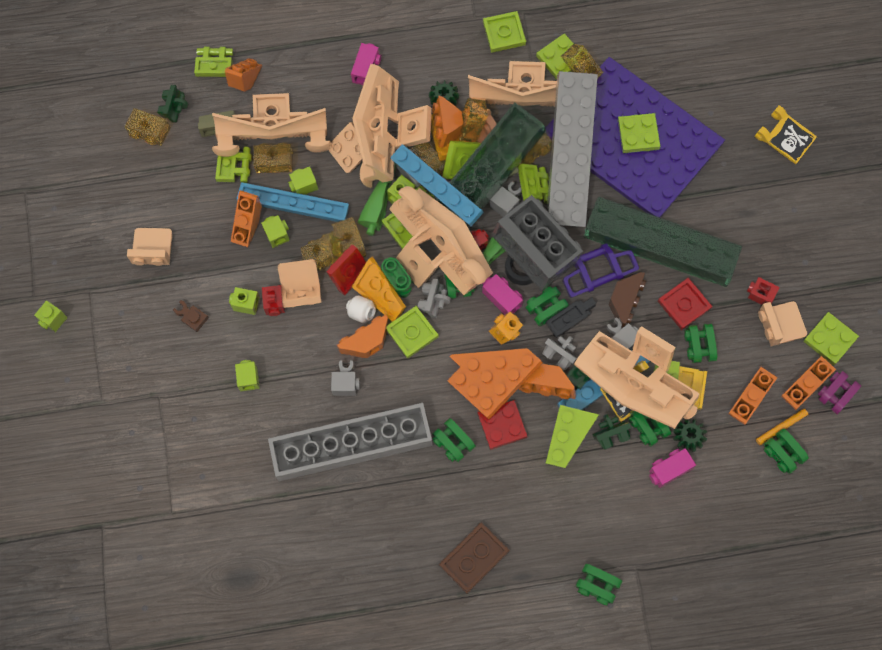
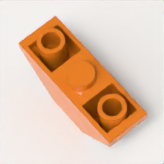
M248 58L225 68L228 86L244 92L251 89L262 65L258 64L256 60Z
M438 96L437 102L433 103L432 114L435 115L434 126L437 129L435 137L438 139L439 147L443 148L450 141H454L459 137L464 123L462 111L443 96Z
M239 191L231 242L249 247L259 224L262 208L257 195Z
M387 315L377 316L368 326H362L352 336L342 338L339 344H337L339 352L367 359L383 349L387 333L386 327L389 324Z
M821 356L781 397L797 410L836 369Z
M541 364L518 388L524 393L534 392L540 393L543 396L553 395L559 396L562 399H576L575 387L560 366Z
M760 367L728 414L746 425L777 377Z

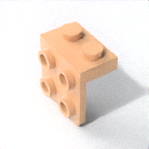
M349 122L331 142L332 146L329 149V152L346 173H351L362 161L354 123Z
M135 229L133 249L127 250V257L130 262L135 265H170L171 229Z
M315 260L280 263L278 265L284 308L322 303Z
M792 301L773 307L771 302L763 304L759 309V319L763 323L765 336L769 340L770 346L802 339L807 336V331L796 302Z

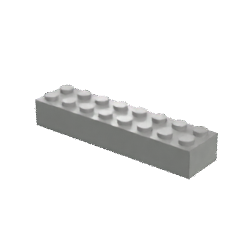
M561 71L557 74L547 212L555 217L559 225L586 227L598 74Z
M423 403L268 439L275 476L278 481L433 446Z

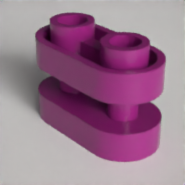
M844 371L841 373L836 372L830 379L832 384L829 387L825 385L818 393L820 396L818 400L824 405L828 400L834 404L831 410L837 415L861 387L856 381L852 385L846 381L849 375ZM839 387H842L846 392L839 399L834 393Z

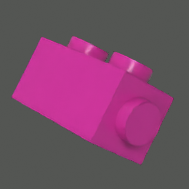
M361 43L351 72L352 83L364 85L370 64L380 65L382 56L379 54V47L370 43Z
M496 274L492 278L488 277L482 284V293L504 315L508 312L514 314L522 307L523 300L521 294L517 290L513 291L505 278H500Z
M686 448L681 451L676 449L669 454V458L663 461L661 458L652 463L653 467L649 471V477L654 485H658L661 488L693 470L696 464Z

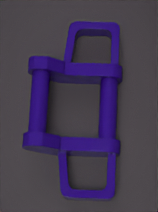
M605 243L600 248L581 255L574 265L577 270L564 277L562 281L568 296L573 298L585 292H592L594 288L615 279H623V276L637 271L639 266L631 250L614 254L609 245ZM604 254L613 273L591 281L583 262ZM627 255L631 260L633 269L622 273L616 258ZM579 273L585 289L574 293L570 288L568 279Z

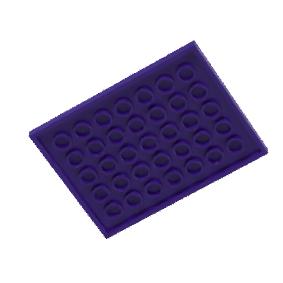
M608 57L594 73L598 74L590 172L658 221L723 145L725 139L615 60ZM655 113L660 149L623 153L618 117ZM554 119L541 133L551 143Z

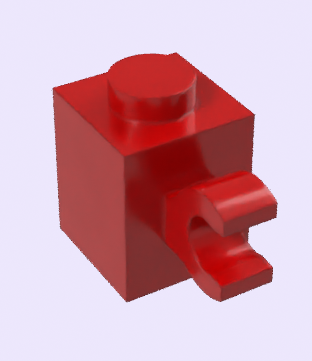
M281 285L262 287L263 309L266 315L278 316L280 313H285Z

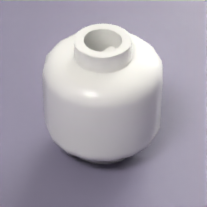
M360 295L350 299L346 305L348 316L361 323L372 320L376 312L373 301Z

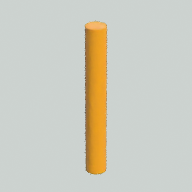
M806 409L800 410L756 438L757 444H764L769 438L775 437L776 433L782 428L787 429L808 415Z

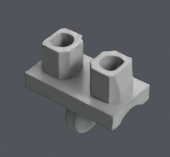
M433 279L432 282L423 284L422 292L424 295H428V299H420L418 303V309L428 313L433 318H437L439 308L443 309L444 304H449L451 298L446 296L447 290L444 289L445 286L440 284L438 279Z
M560 336L557 341L563 344L562 346L548 338L545 342L547 345L542 354L551 360L556 352H558L562 357L557 365L563 370L568 369L577 360V357L566 350L568 348L574 352L576 349L571 344L573 338L569 336L566 340Z

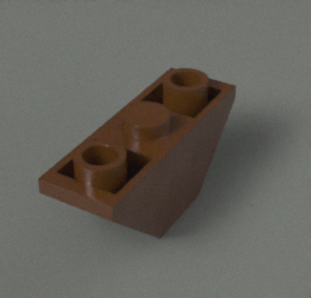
M644 272L637 273L616 283L609 307L614 317L620 320L622 324L621 329L626 324L631 323L634 315L630 313L632 307H637L640 299L637 293L639 290L643 291L646 280H643Z

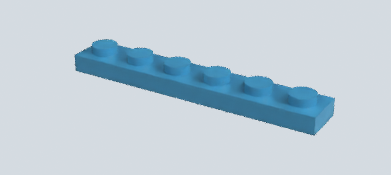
M403 144L390 157L393 162L468 225L472 226L484 213Z
M242 182L239 191L257 195L262 207L340 223L346 222L349 211L348 203Z
M640 356L637 361L639 363L643 360L647 364L651 362L643 356ZM589 380L581 390H575L576 399H562L557 405L559 407L563 405L584 410L603 396L600 391L601 387L593 380Z

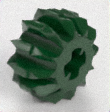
M445 80L443 84L437 81L436 86H431V92H429L430 104L436 103L438 96H443L456 106L457 100H459L457 86L453 87L452 82L446 84Z
M685 419L684 424L679 422L678 428L673 430V433L676 434L673 440L680 441L677 447L679 448L683 445L687 451L690 447L691 451L695 452L696 447L701 449L703 447L702 442L707 441V438L703 436L707 433V430H701L703 423L697 426L696 419H693L691 423L688 419ZM691 432L693 437L688 438L686 435Z

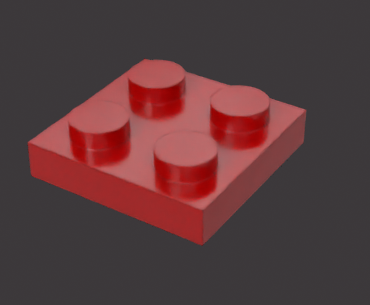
M351 245L326 272L339 292L346 295L351 290L366 261L358 248Z
M689 278L658 299V303L681 330L685 329L713 307Z
M514 400L504 403L490 419L486 418L480 411L477 412L490 450L527 438V433Z

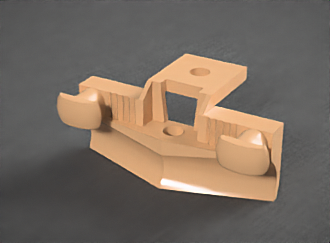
M510 61L508 83H505V79H488L486 81L468 75L471 104L470 108H466L464 112L471 119L483 120L484 117L491 114L490 109H485L486 104L546 105L547 107H555L557 81H545L546 62ZM527 76L531 78V81L525 83L522 81V78Z
M370 64L352 118L363 160L360 168V179L369 188H372V181L379 180L382 183L392 181L394 177V162L390 157L395 153V150L402 144L405 147H411L429 142L432 108L426 105L397 113L399 81L375 64ZM388 119L398 124L397 139L387 132ZM416 124L415 128L411 131L412 126Z
M289 93L253 95L252 118L250 114L228 117L212 113L218 146H213L212 150L218 156L229 157L236 155L240 150L238 145H233V140L236 139L239 141L240 139H277L293 136L295 138L300 136L303 138L304 136L311 137V142H306L305 147L311 152H325L332 146L331 141H326L325 138L327 136L326 109L323 108L308 114L307 112H290ZM269 109L277 111L274 115L267 114Z
M406 186L399 190L398 194L402 198L393 203L390 211L413 237L395 259L400 262L418 288L426 283L438 267L463 295L479 284L484 283L493 274L464 220L420 188L415 190L410 186ZM430 239L441 250V253L432 261L419 247V244Z
M642 326L637 331L632 351L599 331L574 363L577 368L622 406L675 429L682 418L690 419L697 412V407L694 404L698 400L699 393L667 374L676 347ZM640 356L659 366L648 378L633 369Z

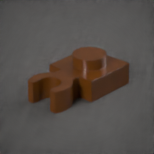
M180 300L179 303L183 306V309L178 311L174 308V313L177 316H183L181 321L198 332L208 320V315L194 305L188 309L187 304Z

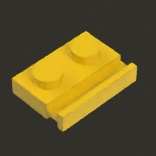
M679 366L678 380L699 393L698 400L694 406L701 410L707 371H698V369Z

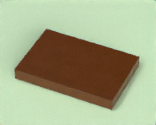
M481 522L439 563V566L468 594L510 550Z

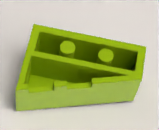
M560 405L546 464L566 468L599 415Z

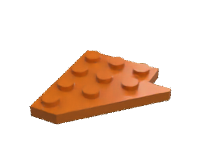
M528 348L452 354L450 358L460 368L447 381L486 418L490 419L543 362Z

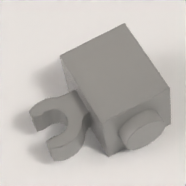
M513 181L509 183L508 190L501 187L490 196V207L503 217L519 205L520 199L517 197L521 194L522 190L520 187L517 191H513Z
M615 318L614 322L617 324V327L613 328L610 324L606 327L610 333L614 334L611 339L632 350L638 329L635 326L632 327L629 323L621 329L622 324L620 320Z
M340 360V372H332L331 392L333 396H356V390H360V378H357L356 373L352 372L354 369L353 361L350 360V366L344 368L343 361Z

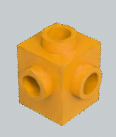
M511 312L505 315L501 313L495 318V324L489 332L502 345L510 339L514 340L520 334L519 329L523 324Z

